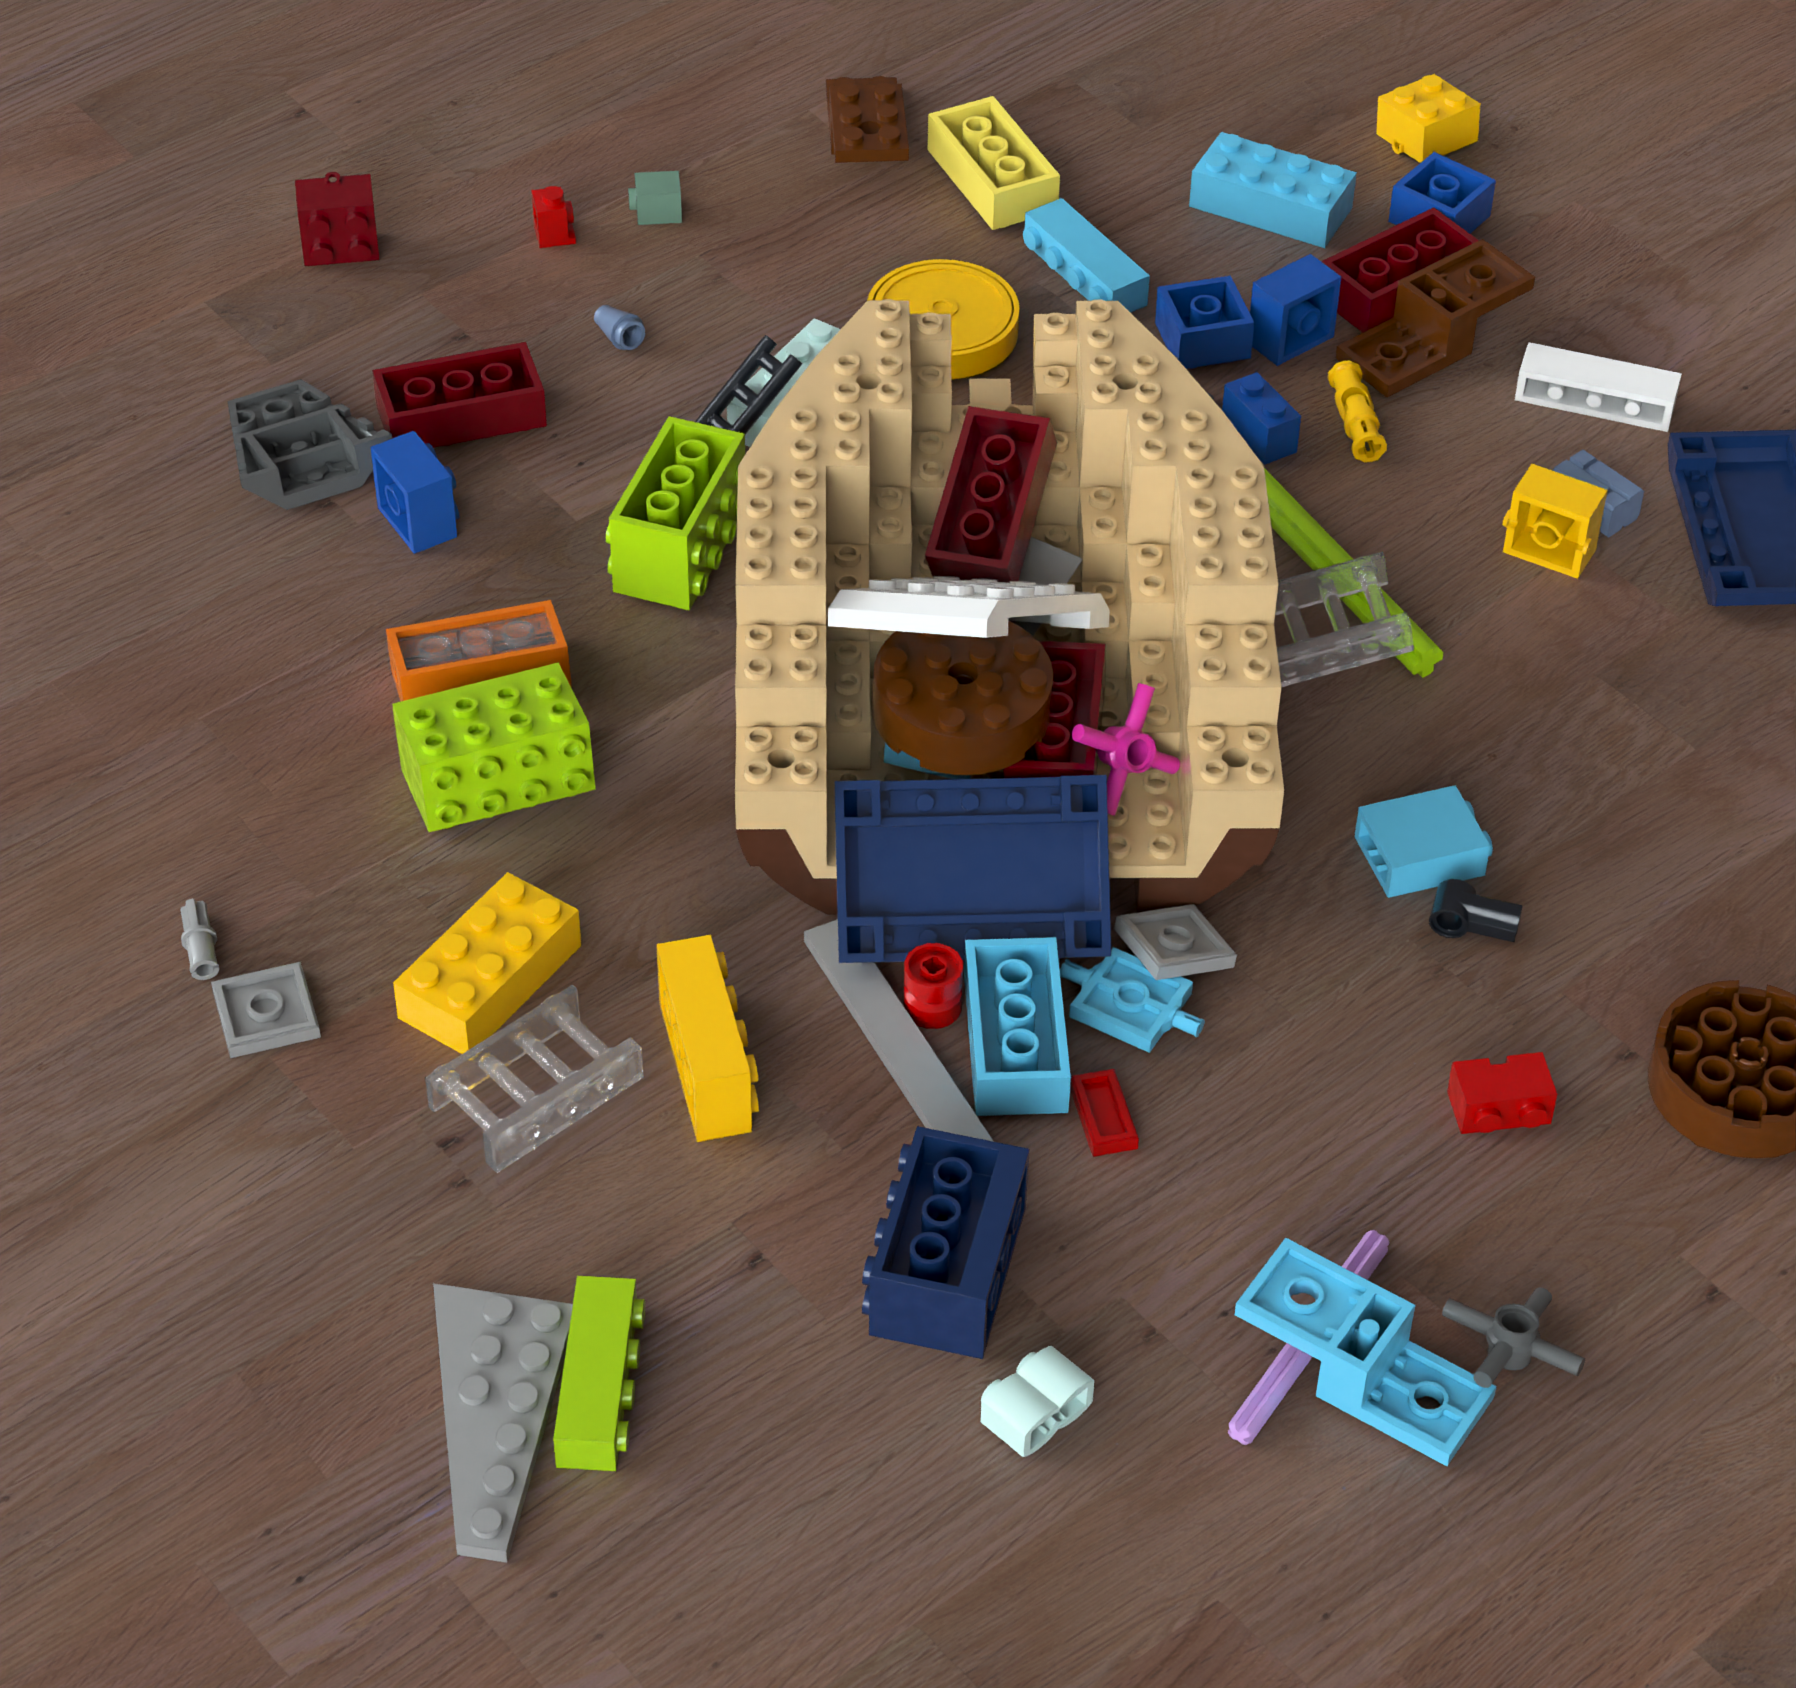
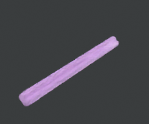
M1375 1230L1366 1232L1342 1267L1368 1280L1388 1252V1238L1385 1235H1380ZM1286 1343L1229 1422V1436L1234 1440H1238L1242 1445L1252 1443L1309 1363L1312 1356Z

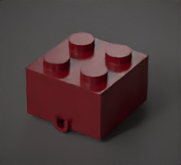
M329 172L325 175V178L295 180L304 266L380 260L371 174L340 176L337 172ZM331 177H335L337 179L335 182L329 181Z

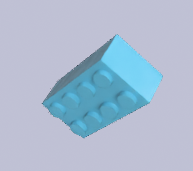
M1221 132L1192 170L1189 207L1325 248L1352 209L1357 172L1343 169L1338 165H1330L1313 160L1305 155L1280 150L1268 144L1250 141L1235 134Z
M1056 937L965 940L964 983L975 1114L977 1116L1068 1113L1071 1073Z

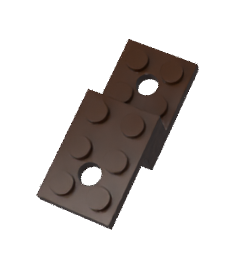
M840 77L837 79H826L831 155H835V163L909 161L902 84H897V77Z
M1481 239L1399 280L1394 317L1338 345L1335 358L1340 362L1350 360L1359 364L1363 373L1362 379L1388 398L1471 355L1477 318L1531 291L1534 288L1535 276L1484 239Z

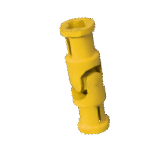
M1350 360L1341 361L1329 370L1327 378L1330 386L1336 389L1334 399L1339 414L1344 421L1345 432L1353 441L1351 450L1354 458L1364 463L1373 462L1386 452L1387 443L1384 436L1378 432L1380 423L1374 412L1368 388L1361 382L1363 373L1360 365ZM1366 441L1368 442L1370 451H1367L1365 448Z

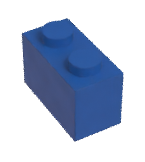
M1258 372L1224 385L1222 411L1264 465L1297 452L1301 415Z

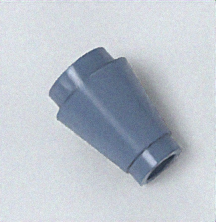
M602 305L596 310L594 315L595 323L617 349L633 350L643 342L645 327L640 317L609 305Z

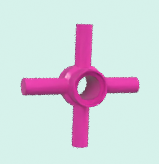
M1141 683L1137 685L1124 726H1111L1102 732L1078 724L1072 731V739L1074 741L1096 748L1099 759L1111 767L1107 780L1108 814L1115 816L1128 773H1142L1152 767L1169 774H1175L1180 767V760L1177 757L1157 751L1153 738L1142 732L1155 688Z

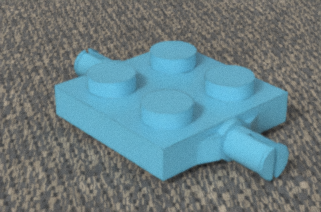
M1115 947L1111 949V957H1105L1102 962L1091 969L1073 963L1069 959H1066L1060 968L1061 978L1082 986L1081 991L1070 1004V1018L1148 1053L1151 1052L1161 1036L1173 1027L1192 1034L1194 1037H1198L1203 1029L1204 1019L1181 1010L1192 994V981L1181 976L1155 980L1137 957Z

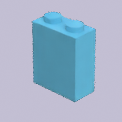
M1456 785L1360 806L1358 809L1355 839L1388 898L1438 887L1440 883L1449 879L1464 881L1485 876L1488 857L1493 852L1491 838L1486 831L1481 830L1475 819L1471 803L1463 799Z

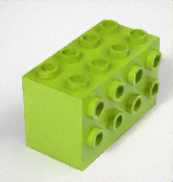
M671 416L667 418L609 517L606 543L610 544L611 555L607 570L609 574H612L613 592L689 611L697 596L704 595L708 585V576L712 569L717 570L719 568L724 547L727 543L731 544L736 535L738 465L745 456L744 433Z
M559 662L392 704L401 770L428 832L448 829L456 825L491 818L495 815L534 807L538 804L596 790L589 722Z

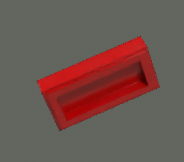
M1115 1069L1072 1075L1070 1091L1092 1156L1096 1157L1138 1149L1139 1138Z

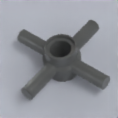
M1542 1287L1536 1288L1524 1305L1506 1304L1497 1309L1495 1317L1449 1298L1447 1300L1442 1316L1486 1335L1489 1344L1487 1349L1488 1355L1474 1373L1473 1378L1476 1384L1483 1388H1488L1502 1369H1523L1530 1364L1532 1356L1575 1376H1579L1583 1369L1585 1358L1540 1338L1538 1331L1539 1317L1552 1300V1295L1547 1289Z

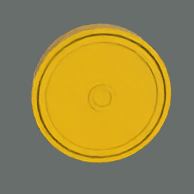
M948 259L923 260L896 268L883 276L873 286L867 300L892 299L896 301H909L910 314H924L928 312L951 314V379L975 376L996 367L1011 354L1018 340L1020 308L1016 293L998 274L973 263Z

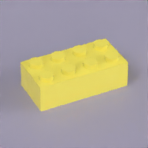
M994 96L928 114V151L992 230L1025 221L1026 212L1059 199V173Z

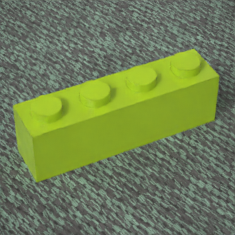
M577 1276L553 1438L556 1468L616 1471L619 1451H628L630 1423L629 1421H623L624 1410H633L635 1380L628 1379L629 1369H638L640 1339L633 1338L635 1328L643 1329L645 1320V1299H637L636 1279Z

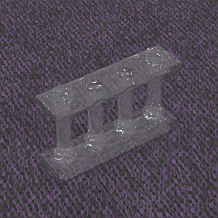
M1383 552L1361 556L1354 560L1278 580L1275 615L1284 614L1294 642L1277 648L1281 687L1414 651L1412 627L1407 612L1391 616L1380 586L1388 584L1386 560ZM1364 591L1375 621L1350 627L1340 597ZM1323 602L1334 632L1310 638L1300 608Z
M571 985L558 994L549 996L541 1005L449 1063L440 1065L430 1075L425 1077L428 1106L435 1113L454 1101L484 1130L482 1133L485 1161L498 1173L644 1078L642 1047L629 1037L619 1045L609 1048L580 1021L578 989ZM564 1031L595 1060L580 1070L572 1071L543 1043ZM528 1054L558 1084L543 1094L536 1095L507 1066ZM491 1077L521 1108L506 1118L499 1119L470 1090Z

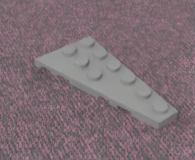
M433 1283L457 1555L507 1563L565 1360L573 1304Z

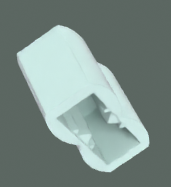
M1048 1346L1037 1353L1031 1352L1019 1363L1016 1373L1003 1380L997 1379L985 1389L981 1397L980 1422L1022 1457H1026L1041 1448L1058 1429L1069 1425L1093 1402L1094 1379L1053 1346Z

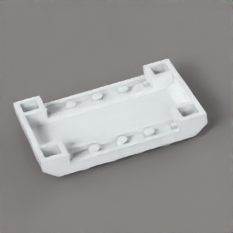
M934 576V578L913 577L912 579L893 578L891 580H869V588L840 589L828 608V626L988 638L1008 636V621L1049 623L1051 626L1105 628L1109 627L1110 610L1101 593L1076 592L1075 585L1073 584L1036 585V582L1010 581V583L997 582L998 580L996 579L959 580V577Z

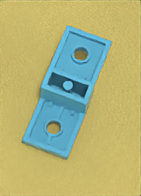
M1288 1238L1283 1240L1236 1302L1235 1316L1321 1361L1316 1397L1445 1466L1449 1465L1495 1396L1497 1386L1493 1384L1488 1388L1479 1386L1474 1381V1374L1409 1341L1415 1304ZM1307 1293L1316 1301L1309 1305H1302L1293 1301L1290 1296ZM1424 1396L1432 1397L1441 1406L1435 1409H1425L1419 1406L1415 1399Z

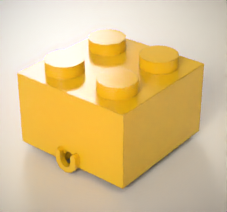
M1435 74L1427 75L1418 81L1406 86L1397 87L1393 91L1378 97L1376 134L1392 144L1396 154L1404 152L1421 163L1433 152L1444 156L1477 142L1481 103L1452 86Z
M1531 464L1513 491L1510 510L1507 511L1502 525L1507 527L1503 552L1578 579L1596 551L1608 490Z

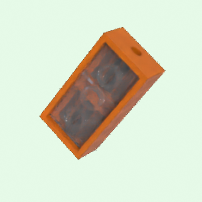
M551 600L386 629L391 671L400 701L558 662L572 687L568 646Z

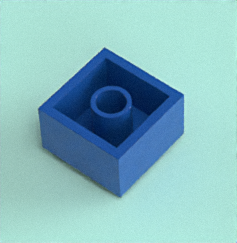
M1433 152L1393 186L1388 222L1398 225L1434 207L1470 234L1491 216L1496 180Z
M1309 254L1253 282L1250 314L1254 320L1252 347L1278 366L1333 338L1341 276L1312 254Z
M1231 275L1158 287L1155 324L1167 349L1186 369L1251 359L1254 320Z
M411 431L371 446L377 507L411 551L415 554L456 538V520L459 519V510L453 497V489H456L457 486L456 479L450 467L443 466L437 459L430 443L425 444L415 431Z

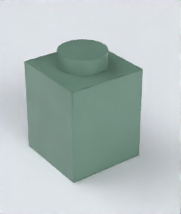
M679 171L635 173V188H628L629 210H637L638 225L682 223Z

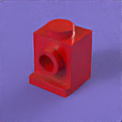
M549 186L544 189L531 190L534 229L539 248L576 244V236L572 225L574 223L571 200H564V192L561 186Z

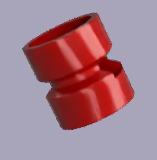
M926 943L917 946L908 953L904 961V1007L917 1026L926 1029H941L951 1025L959 1018L962 1012L963 960L957 951L947 945Z

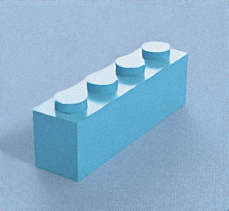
M1060 198L1025 213L1023 239L1026 246L1041 257L1051 269L1061 275L1073 289H1076L1088 301L1096 299L1119 301L1130 313L1148 305L1150 275L1064 199Z

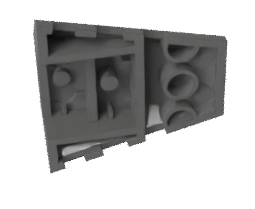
M302 379L227 401L242 488L286 510L362 487L373 471L371 446L393 439L392 434L384 429L381 431L374 430L373 422L365 417L356 419L351 416L350 408L345 405L331 404L330 396Z

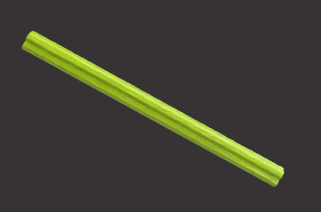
M1264 468L1271 527L1413 675L1418 673L1421 677H1425L1434 671V664L1443 659V651Z

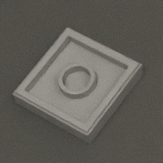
M1194 904L1116 917L1114 930L1155 980L1229 969L1235 966L1237 954Z
M301 962L211 982L230 1058L321 1038L319 1024Z

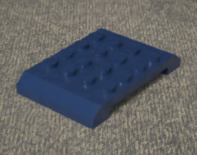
M1796 430L1670 433L1668 441L1669 472L1708 604L1712 606L1796 604Z
M1107 775L907 781H834L839 963L904 962L910 951L926 943H940L950 946L959 953L962 960H965V940L1056 937L1058 958L1111 957Z

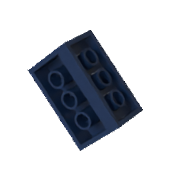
M917 1126L912 1144L904 1143L901 1149L898 1163V1172H902L900 1181L892 1180L889 1187L886 1208L891 1210L888 1219L881 1217L877 1225L874 1245L879 1248L876 1257L868 1255L864 1266L862 1284L868 1286L863 1299L862 1314L869 1315L870 1336L979 1359L984 1358L1026 1210L1030 1149Z

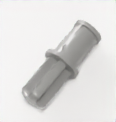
M193 898L186 900V905L180 909L184 928L181 936L182 946L188 951L189 969L192 977L198 980L211 979L219 972V964H217L214 948L217 942V934L210 926L207 904L204 901H195Z

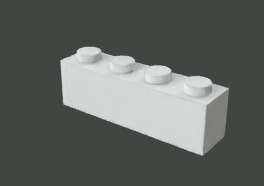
M1528 342L1519 370L1515 400L1668 432L1682 373Z

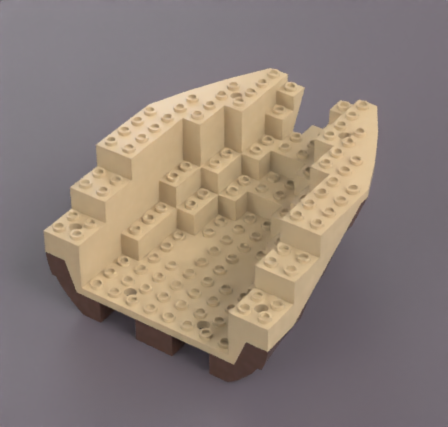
M892 299L867 300L809 364L775 408L738 465L735 813L736 832L743 855L750 866H759L773 881L804 903L827 915H837L834 781L952 780L884 763L885 741L880 736L873 718L874 664L880 648L895 631L828 626V608L840 589L869 588V580L912 579L913 577L933 578L925 558V553L968 406L1050 418L1057 446L1031 537L1080 557L1082 561L1067 584L1075 585L1076 592L1101 593L1110 610L1109 627L1085 629L1051 626L1049 623H1042L1034 637L1037 641L1106 644V684L1101 731L1103 732L1111 726L1121 727L1125 725L1138 683L1154 687L1155 691L1142 732L1153 738L1157 751L1177 757L1180 760L1179 770L1175 774H1169L1152 767L1142 773H1128L1115 816L1108 814L1109 878H1134L1136 913L1191 904L1197 906L1239 879L1253 865H1262L1276 842L1281 822L1284 782L1277 732L1281 679L1274 630L1278 577L1263 464L1222 409L1180 361L1119 301H1105L1101 299L1076 301V314H1034L1032 405L1012 404L1010 379H969L968 404L952 405L951 314H936L932 312L910 314L909 301H896ZM1098 758L1097 775H1107L1108 780L1111 767L1104 764ZM1004 769L985 774L971 775L970 779L1004 778Z

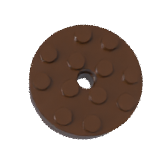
M1008 621V636L985 638L895 631L880 648L874 664L873 718L876 728L885 743L897 754L901 751L920 760V767L931 771L951 775H977L1007 768L1024 759L1025 751L1037 741L1041 743L1048 730L1053 687L1051 661L1043 646L1034 636Z
M1727 980L1698 986L1687 991L1671 1003L1660 1020L1648 1067V1084L1652 1099L1660 1113L1671 1126L1690 1139L1695 1145L1725 1155L1742 1158H1776L1796 1151V995L1768 984L1766 990L1752 987L1739 986V980Z

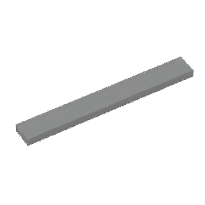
M838 919L804 931V943L925 1128L993 1141L874 962L839 963Z

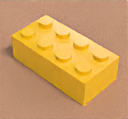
M507 872L393 982L398 1019L470 1058L581 947L579 910Z
M711 935L656 944L659 1005L697 1142L752 1132V1113L759 1112V1105L754 1084L751 1085V1083L758 1082V1072L754 1055H745L744 1047H748V1039L743 1019L735 1020L734 1013L738 1012L734 986H725L724 979H728V970L724 952L716 953Z

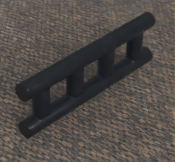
M764 335L695 422L746 435L801 367L802 363L792 354L783 363L770 354L777 344L767 335ZM761 366L772 377L757 394L745 384ZM736 397L747 408L732 425L720 415Z

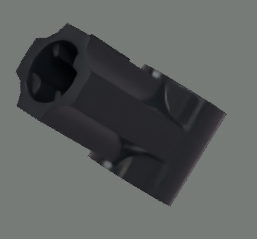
M1449 879L1440 883L1437 888L1429 917V926L1435 933L1445 938H1459L1465 935L1466 932L1515 942L1523 905L1476 895L1475 889L1469 883L1459 879Z

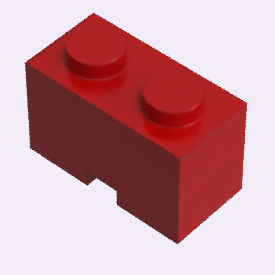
M1543 1052L1509 1055L1506 1057V1063L1491 1065L1489 1058L1452 1062L1447 1093L1460 1133H1490L1495 1130L1520 1127L1534 1128L1540 1125L1551 1124L1558 1094Z

